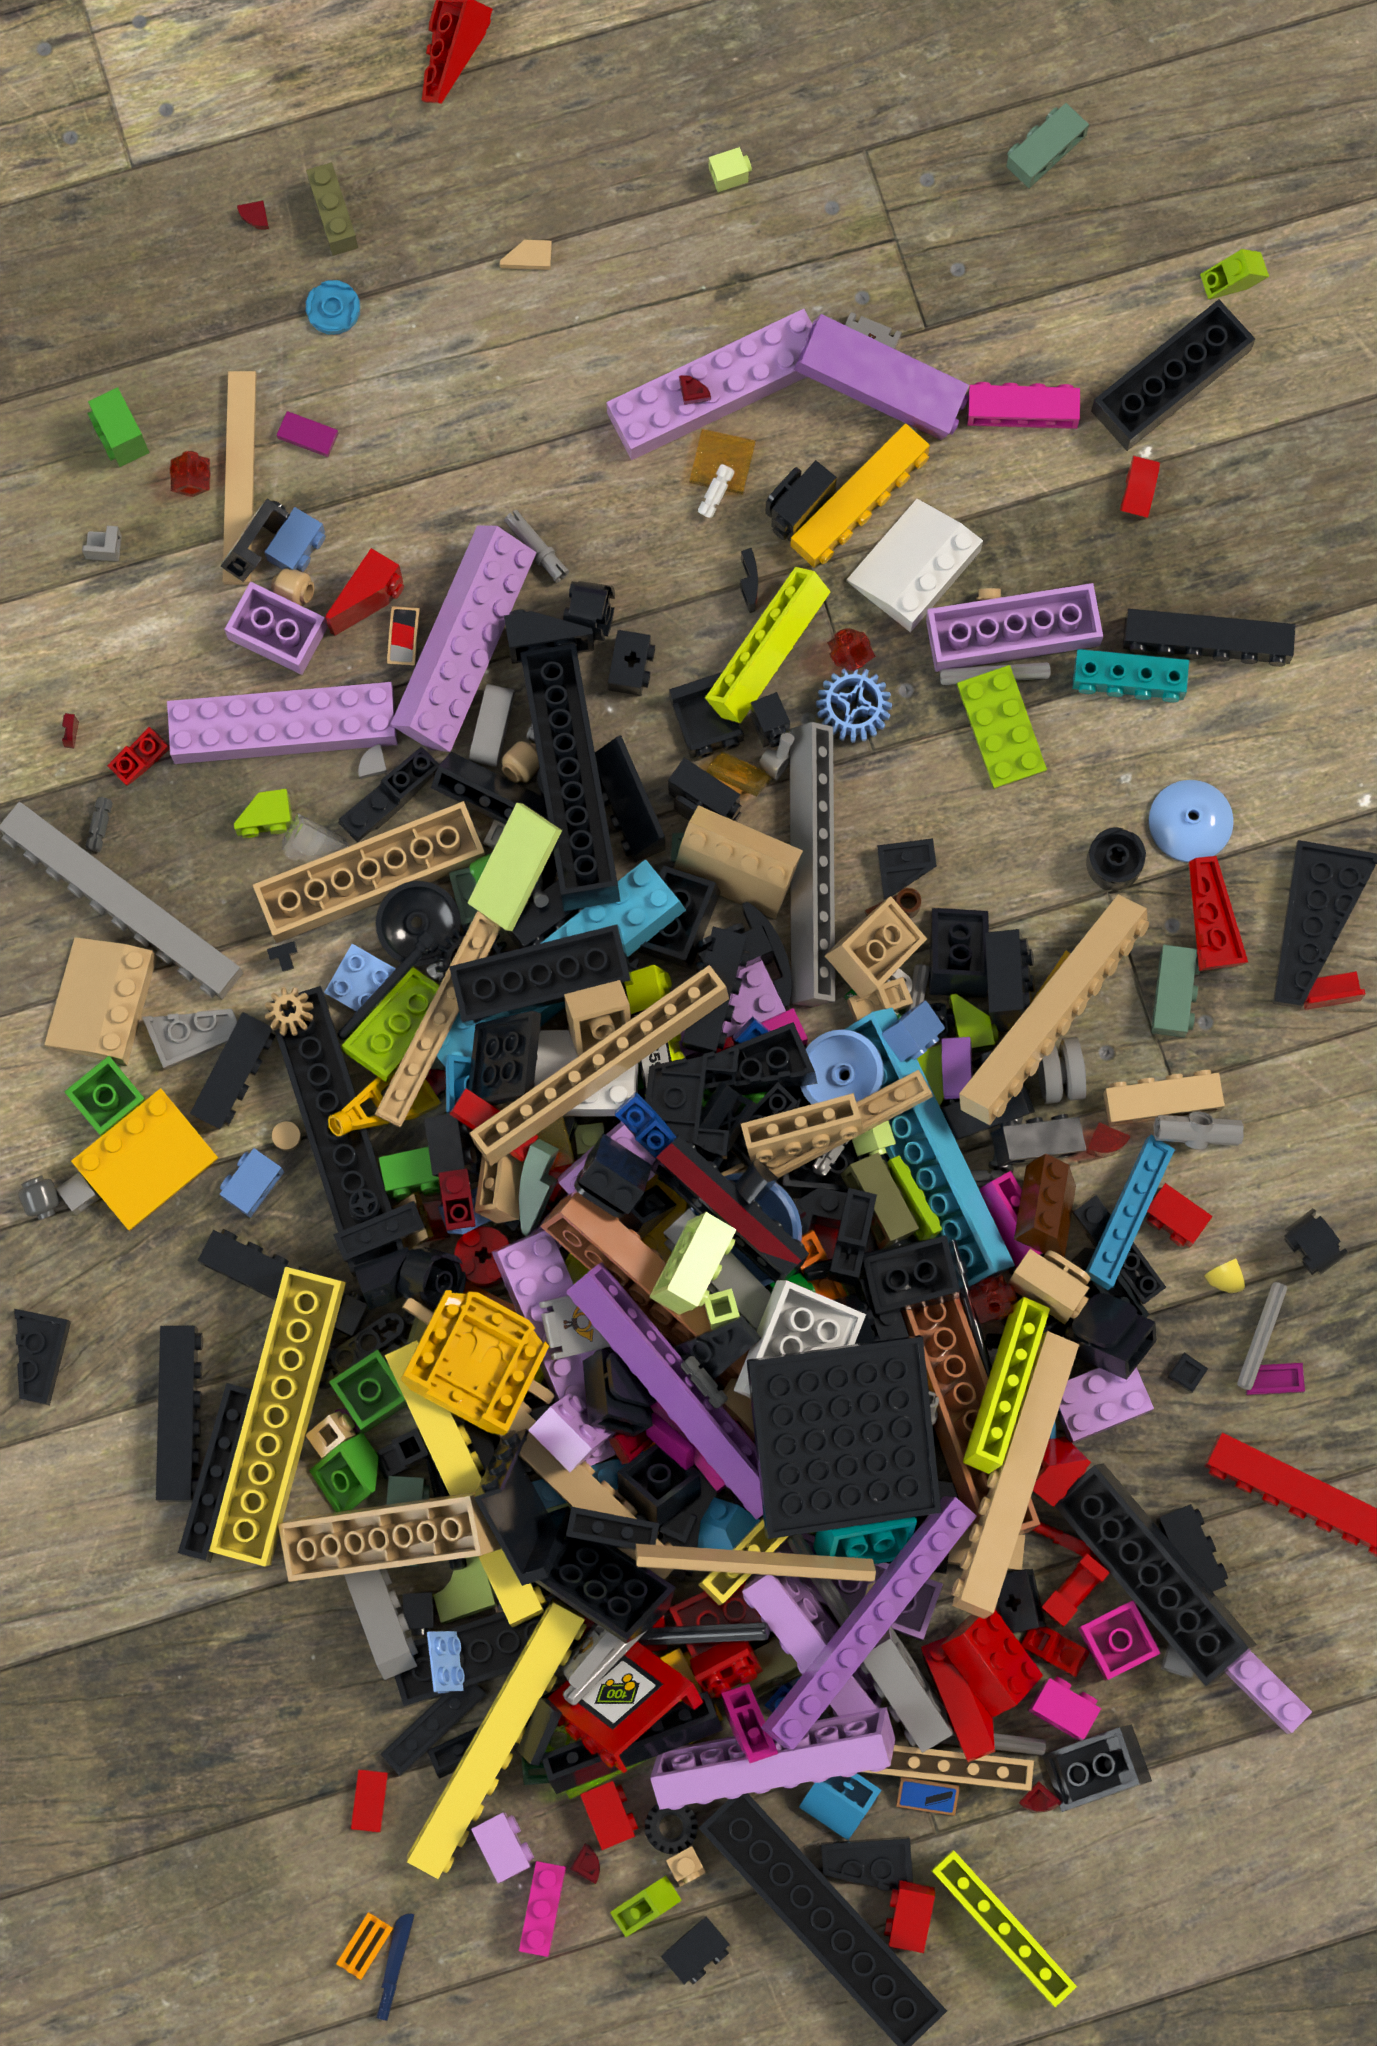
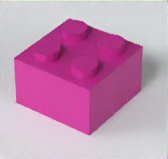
M1134 1600L1078 1628L1104 1681L1161 1654Z
M1057 1676L1053 1680L1051 1678L1046 1679L1030 1705L1028 1712L1077 1741L1084 1740L1102 1709L1096 1706L1098 1700L1085 1692L1079 1693V1695L1070 1690L1072 1685Z

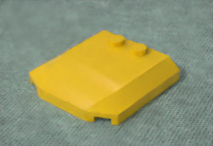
M446 1290L400 1379L411 1391L487 1432L505 1436L549 1345L546 1341L544 1343L535 1333V1327L530 1320L478 1292L461 1294Z

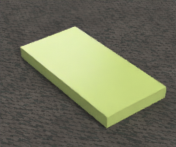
M516 803L468 904L505 930L513 931L562 830L524 804Z

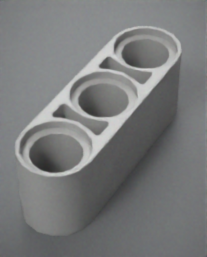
M490 684L486 685L471 745L470 761L495 767L498 766L514 702V689Z

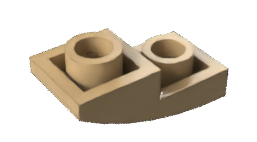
M731 1378L723 1390L728 1400L722 1407L733 1420L740 1422L750 1439L755 1441L751 1398L733 1391L737 1379Z

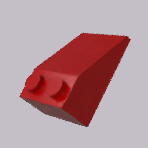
M372 548L369 550L325 616L331 634L336 636L389 605L393 598L397 599L400 596L404 585L399 564Z

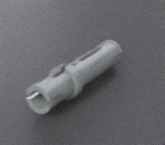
M518 510L512 512L514 516L509 513L505 517L504 522L523 544L537 552L535 562L539 566H543L556 583L561 581L559 577L564 579L569 574V570L556 557L555 550L544 543Z

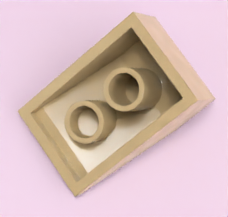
M890 896L847 933L825 957L862 999L879 989L927 938Z

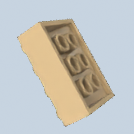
M698 805L688 823L674 869L716 882L721 891L720 896L741 905L742 903L749 902L762 914L776 919L803 850Z
M75 937L45 1046L102 1060L110 1056L115 1063L128 1065L157 960L154 952L127 944Z

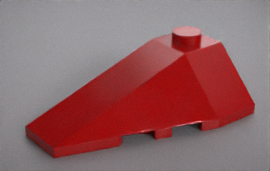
M435 0L428 29L433 33L432 43L427 45L426 54L430 55V64L424 71L423 102L442 104L484 38L491 22L492 8L475 0Z
M947 1636L922 1646L921 1651L925 1665L967 1762L995 1752L993 1718L940 1645L949 1637Z

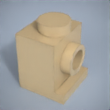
M339 1411L327 1416L305 1436L320 1457L324 1458L340 1443L356 1435L353 1431L355 1425L347 1414H341Z
M692 1846L666 1860L680 1887L706 1873Z

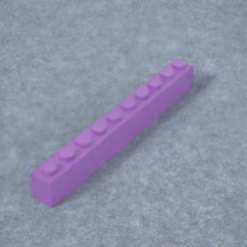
M600 1262L566 1291L567 1294L591 1321L593 1327L608 1341L611 1348L628 1365L630 1371L648 1389L649 1394L663 1407L669 1418L679 1426L687 1439L704 1456L706 1462L724 1480L726 1486L740 1499L745 1509L757 1520L763 1515L756 1446L722 1406L717 1409L713 1408L708 1402L710 1398L708 1396L704 1397L690 1380L691 1375H686L680 1368L684 1360L603 1263Z
M944 1496L940 1500L941 1513L930 1514L763 1724L761 1729L782 1747L795 1749L977 1516L956 1497Z

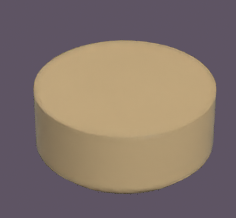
M284 1121L274 1127L272 1140L280 1150L291 1151L300 1144L301 1132L294 1123Z

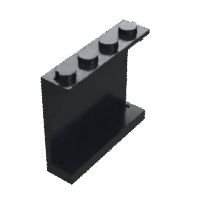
M528 1429L518 1432L512 1430L506 1433L505 1436H501L474 1496L522 1586L549 1577L566 1535L571 1510L567 1506L548 1513L520 1462L518 1455L524 1442L527 1440Z

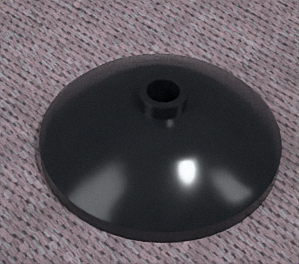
M410 881L395 887L383 898L377 910L375 926L378 939L385 951L397 961L403 962L416 947L414 945L417 942L416 938L423 930L431 935L440 945L447 947L449 943L443 937L447 935L452 940L455 938L452 929L456 928L460 932L461 918L454 899L443 888L426 881ZM420 917L422 920L421 926L413 927L411 924L412 919ZM437 949L433 954L424 955L414 966L437 962L434 960L435 955L443 956L444 952Z

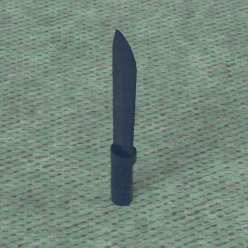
M414 1914L401 1916L394 1926L385 1976L381 1986L384 1990L376 2018L388 2021Z

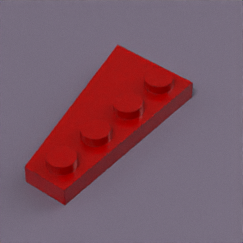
M1217 856L1194 858L1189 861L1199 971L1242 966L1248 963V959Z

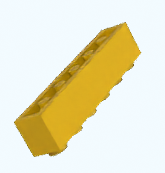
M905 423L791 537V547L813 568L820 562L825 564L833 556L834 552L832 550L839 543L844 545L852 537V530L858 524L863 526L871 518V511L877 505L882 507L890 499V492L896 486L901 488L909 480V473L915 467L920 469L928 461L930 445Z

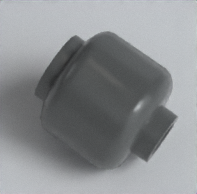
M43 1175L21 1184L22 1189L19 1190L18 1197L26 1215L31 1217L37 1215L39 1220L55 1214L53 1208L57 1207L61 1201L51 1179H44Z

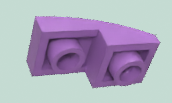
M970 1037L942 1039L944 1099L960 1098L959 1093L973 1077Z

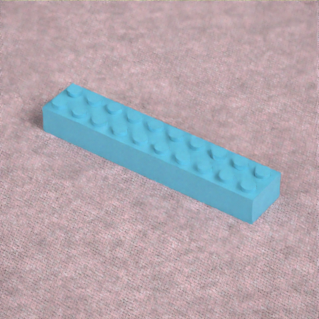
M645 859L618 881L621 902L585 907L541 943L617 924L621 929L628 957L640 948V945L650 940L660 932L659 930L665 928L686 909ZM565 1002L529 1011L541 1013V1027L566 1006ZM458 1012L437 1054L438 1059L445 1068L446 1055L472 1057L475 1024L469 1026L463 1024L460 1012Z
M893 1008L871 1012L844 1029L855 1031L865 1036L879 1051L884 1068L883 1082L880 1090L917 1070L920 1071L930 1088L918 1060H913L910 1056L900 1062L881 1035L898 1019ZM934 1094L930 1099L888 1120L896 1144L885 1149L890 1159L900 1155L903 1162L909 1167L911 1176L918 1188L923 1191L925 1200L932 1212L937 1215L943 1230L935 1238L947 1235L951 1240L956 1239L961 1259L965 1261L968 1272L966 1277L970 1290L1014 1267L1015 1264Z

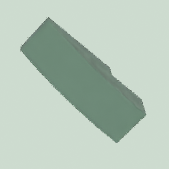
M541 1139L530 1145L520 1179L519 1217L522 1234L526 1236L536 1230L558 1182V1179L548 1174L559 1149Z

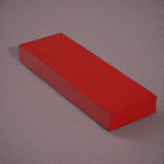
M465 1089L449 1114L474 1130L499 1113L500 1110L468 1089ZM538 1135L533 1136L509 1154L522 1162L527 1156L530 1145L537 1140Z

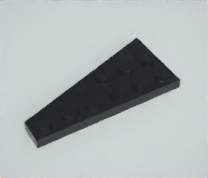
M1301 840L1296 842L1273 1004L1302 1008L1377 864V853Z

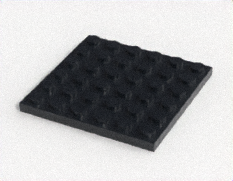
M916 1335L746 1360L766 1538L772 1539L941 1513L923 1336Z

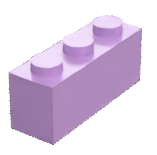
M1251 1651L1226 1672L1286 1734L1293 1733L1312 1713Z

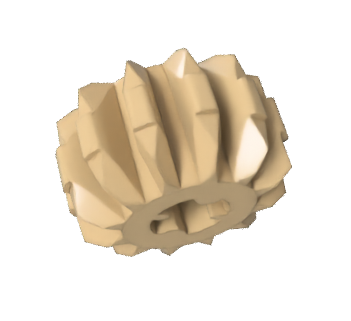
M282 987V996L278 997L277 994L272 993L271 997L275 1003L268 1002L265 1004L266 1009L271 1011L265 1014V1018L267 1021H272L270 1025L272 1030L280 1027V1034L285 1036L288 1028H290L293 1036H296L298 1033L296 1027L300 1026L303 1030L308 1028L303 1020H313V1015L308 1013V1011L314 1007L312 1003L306 1002L308 999L306 993L298 996V989L293 987L290 995H288L286 988ZM290 1006H292L295 1013H290L286 1017L283 1010H289Z

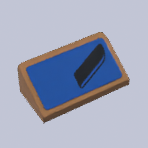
M900 1777L896 1807L955 1816L960 1786Z

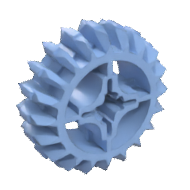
M854 667L852 674L848 675L847 670L844 668L841 670V678L833 673L831 675L832 682L827 680L823 682L826 690L818 691V696L821 699L816 701V707L821 710L818 711L817 716L821 719L826 718L822 724L832 725L833 735L838 731L840 732L839 739L841 741H844L846 735H850V741L854 743L856 736L860 735L861 740L864 742L867 740V732L875 737L877 735L876 728L881 730L885 728L882 720H889L890 714L887 711L892 709V703L887 700L890 699L891 694L887 691L882 692L886 688L885 682L876 684L878 681L877 674L868 678L869 671L867 669H864L862 675H858V669ZM855 686L854 690L850 693L840 692V694H837L839 690L845 687ZM864 689L873 695L877 707L871 706V702L864 699ZM858 695V706H856V709H853L850 715V704H852V701H855ZM831 703L837 704V708L844 711V721L834 714ZM868 716H871L866 722L853 724L857 717L868 718Z

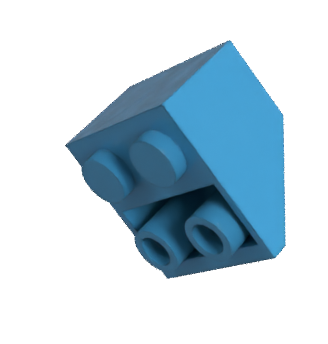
M859 1774L851 1777H831L826 1781L814 1783L799 1808L846 1840H849L876 1800L881 1789Z

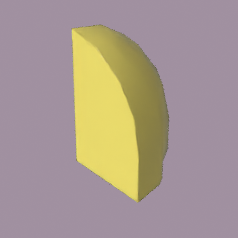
M1237 1259L1220 1265L1204 1275L1211 1286H1215L1221 1291L1236 1293L1243 1291L1245 1288L1244 1278Z

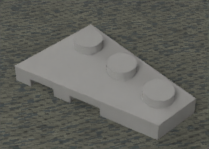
M232 1009L142 1017L164 1070L225 1045L237 1024V1019Z

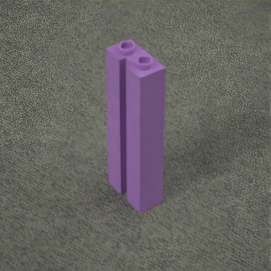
M820 314L813 321L805 346L794 368L795 371L939 440L955 432L959 423V419H956L959 409L963 410L969 398V395L966 394L968 384L823 314Z

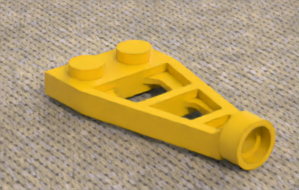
M394 1075L388 1082L377 1077L341 1111L330 1115L328 1125L332 1133L340 1137L352 1130L389 1124L390 1122L376 1115L367 1117L360 1104L371 1098L378 1109L383 1099L381 1092L390 1085ZM426 1079L405 1120L415 1119L436 1109L441 1104Z

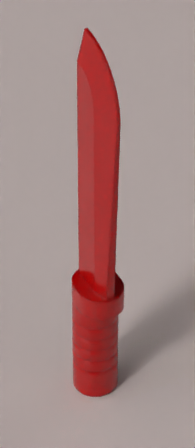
M1042 1522L1031 1530L1053 1539L1052 1543L1059 1544L1081 1556L1089 1554L1101 1566L1105 1567L1083 1540Z

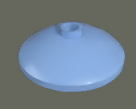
M1198 780L1178 781L1167 786L1155 798L1149 812V830L1155 844L1163 853L1175 860L1189 863L1194 858L1216 856L1222 851L1232 834L1233 813L1225 796L1214 786ZM1194 812L1198 815V819L1191 820L1188 814Z
M832 1030L818 1036L806 1048V1052L815 1070L818 1084L800 1087L804 1096L811 1104L854 1093L855 1100L858 1102L880 1090L884 1076L882 1058L875 1045L865 1036L851 1030ZM844 1071H849L850 1073L847 1080H842L841 1074Z

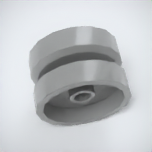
M1077 1037L1062 1038L1059 1045V1055L1055 1045L1051 1054L1045 1055L1039 1062L1037 1069L1040 1090L1045 1104L1059 1103L1063 1096V1086L1065 1094L1070 1101L1086 1098V1070L1079 1039Z

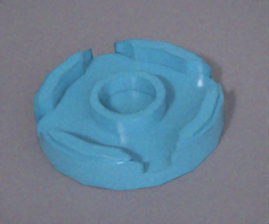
M327 280L310 291L306 300V314L311 325L318 331L328 335L341 334L350 330L357 323L360 316V300L353 288L347 283L339 280Z

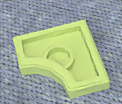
M478 1556L467 1557V1567L453 1571L450 1582L443 1590L434 1595L442 1624H447L498 1606L494 1589Z

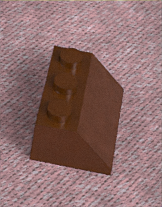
M1045 1153L1026 1165L1014 1240L1043 1254L1050 1250L1064 1258L1076 1184L1069 1164Z

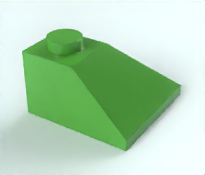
M361 1433L340 1443L309 1470L335 1512L353 1510L375 1491L378 1455L365 1435Z

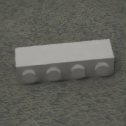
M387 1568L344 1574L373 1657L383 1679L386 1680L416 1667L417 1664L413 1655L417 1654L418 1651L413 1638L406 1637L405 1631L409 1630V1626L404 1614L398 1615L396 1608L401 1605L395 1590L389 1591L387 1586L392 1584Z

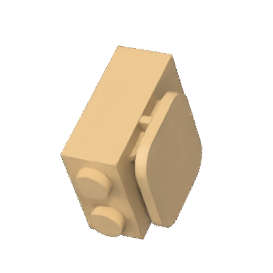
M1030 1249L1015 1270L1007 1286L1021 1296L1050 1308L1049 1314L1066 1324L1070 1317L1075 1319L1089 1300L1084 1295L1089 1289L1086 1285L1091 1278L1085 1271L1056 1252L1048 1250L1044 1257Z

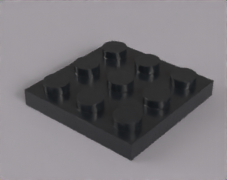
M529 1011L475 1024L469 1091L494 1106L516 1101L534 1088L541 1013Z

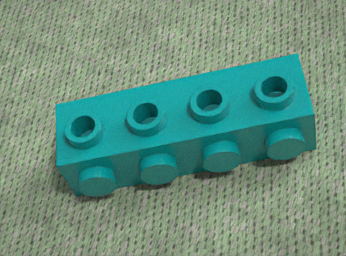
M1077 649L1072 689L1079 690L1082 694H1095V691L1107 692V695L1111 697H1122L1123 694L1135 695L1134 697L1140 700H1149L1151 697L1162 698L1165 702L1175 703L1179 702V700H1184L1187 693L1189 660Z

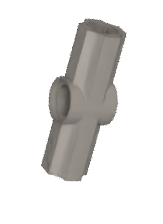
M1200 1111L1190 1113L1189 1117L1158 1115L1154 1121V1138L1156 1141L1184 1142L1185 1145L1193 1149H1205L1208 1144L1239 1146V1144H1242L1244 1137V1125L1242 1120L1214 1119L1211 1115Z

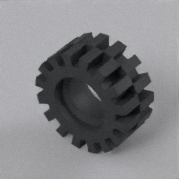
M657 1803L649 1811L645 1819V1835L649 1843L660 1852L666 1854L680 1853L689 1848L696 1838L698 1831L697 1818L688 1805L676 1810L669 1808L660 1810ZM667 1815H675L683 1823L682 1833L677 1838L668 1839L660 1832V1822Z

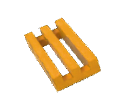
M368 1912L336 1964L362 1980L394 1928ZM370 1921L374 1922L373 1928L351 1963H346L345 1961ZM379 1928H383L385 1930L360 1971L357 1970L355 1967Z

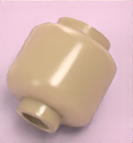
M285 568L278 575H275L271 582L273 593L300 606L309 603L314 594V583L310 576L298 570Z
M524 741L517 742L502 757V771L509 780L515 783H527L538 773L540 767L536 744Z

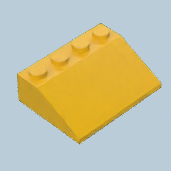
M160 1088L71 1160V1162L125 1227L131 1231L219 1158Z

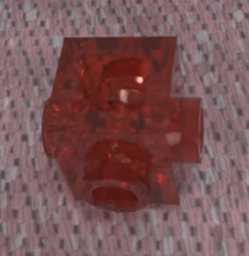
M185 451L182 455L171 459L172 492L194 497L210 490L211 473L209 458L199 456L194 451Z
M851 628L838 631L834 635L835 638L827 642L832 651L829 654L834 664L853 672L876 657L866 634Z
M1003 1275L986 1277L978 1284L970 1286V1300L980 1323L992 1319L1001 1320L1010 1313H1013V1301L1017 1300L1016 1293L1012 1284L1006 1283Z

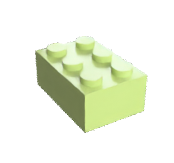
M707 1212L687 1221L650 1298L679 1315L689 1310L692 1311L698 1306L701 1307L709 1295V1291L706 1289L710 1281H714L722 1269V1265L719 1263L723 1255H727L734 1246L735 1240L732 1237L736 1229Z

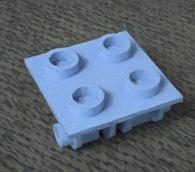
M351 944L324 993L357 1012L396 968L358 946Z
M457 1631L427 1632L434 1692L441 1694L448 1693L449 1691H464V1671L461 1667L459 1656L461 1643L457 1637Z

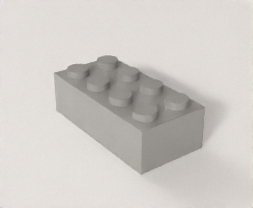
M890 1626L861 1663L860 1667L866 1675L871 1673L875 1681L873 1686L881 1699L886 1696L890 1704L888 1709L897 1723L902 1721L906 1729L904 1730L906 1738L912 1746L917 1744L923 1753L953 1735L950 1720L942 1703L892 1626Z

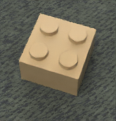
M620 980L564 994L569 1034L578 1057L631 1020L630 1005Z

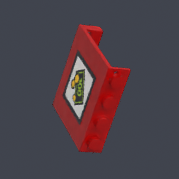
M636 1642L577 1705H571L563 1696L564 1691L571 1685L568 1680L547 1698L562 1712L557 1724L558 1727L563 1725L575 1741L580 1738L590 1753H599L600 1758L608 1767L612 1768L615 1766L623 1773L627 1769L619 1755L675 1704L682 1700L695 1710L703 1703L697 1689L690 1680L639 1642Z

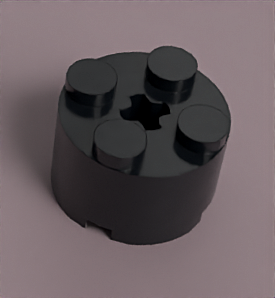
M572 581L569 589L571 603L570 607H566L564 610L563 620L592 628L593 640L605 641L604 636L609 635L615 607H611L610 598L615 599L614 587L591 582Z
M1119 827L1108 828L1100 832L1090 846L1086 858L1087 871L1092 880L1104 890L1125 889L1131 886L1141 874L1146 858L1145 846L1140 837L1133 832L1131 833ZM1112 855H1114L1115 858H1121L1120 863L1112 861Z
M1312 1208L1285 1229L1287 1234L1284 1235V1240L1294 1253L1297 1250L1304 1256L1302 1263L1311 1275H1314L1316 1272L1321 1275L1347 1256L1348 1252L1346 1248L1341 1251L1339 1250V1243L1341 1241L1321 1216L1317 1219L1314 1218L1316 1210Z
M432 1248L411 1249L407 1252L402 1265L400 1277L396 1285L397 1290L405 1299L412 1298L424 1307L435 1310L446 1290H451L452 1293L463 1294L466 1284V1274L462 1272L460 1266L463 1263L454 1254Z

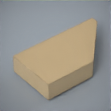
M523 240L500 260V268L551 270L552 241Z

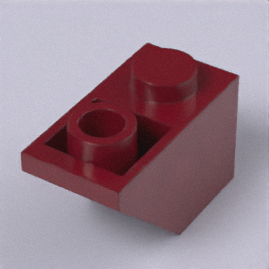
M467 1168L438 1173L447 1231L475 1227Z

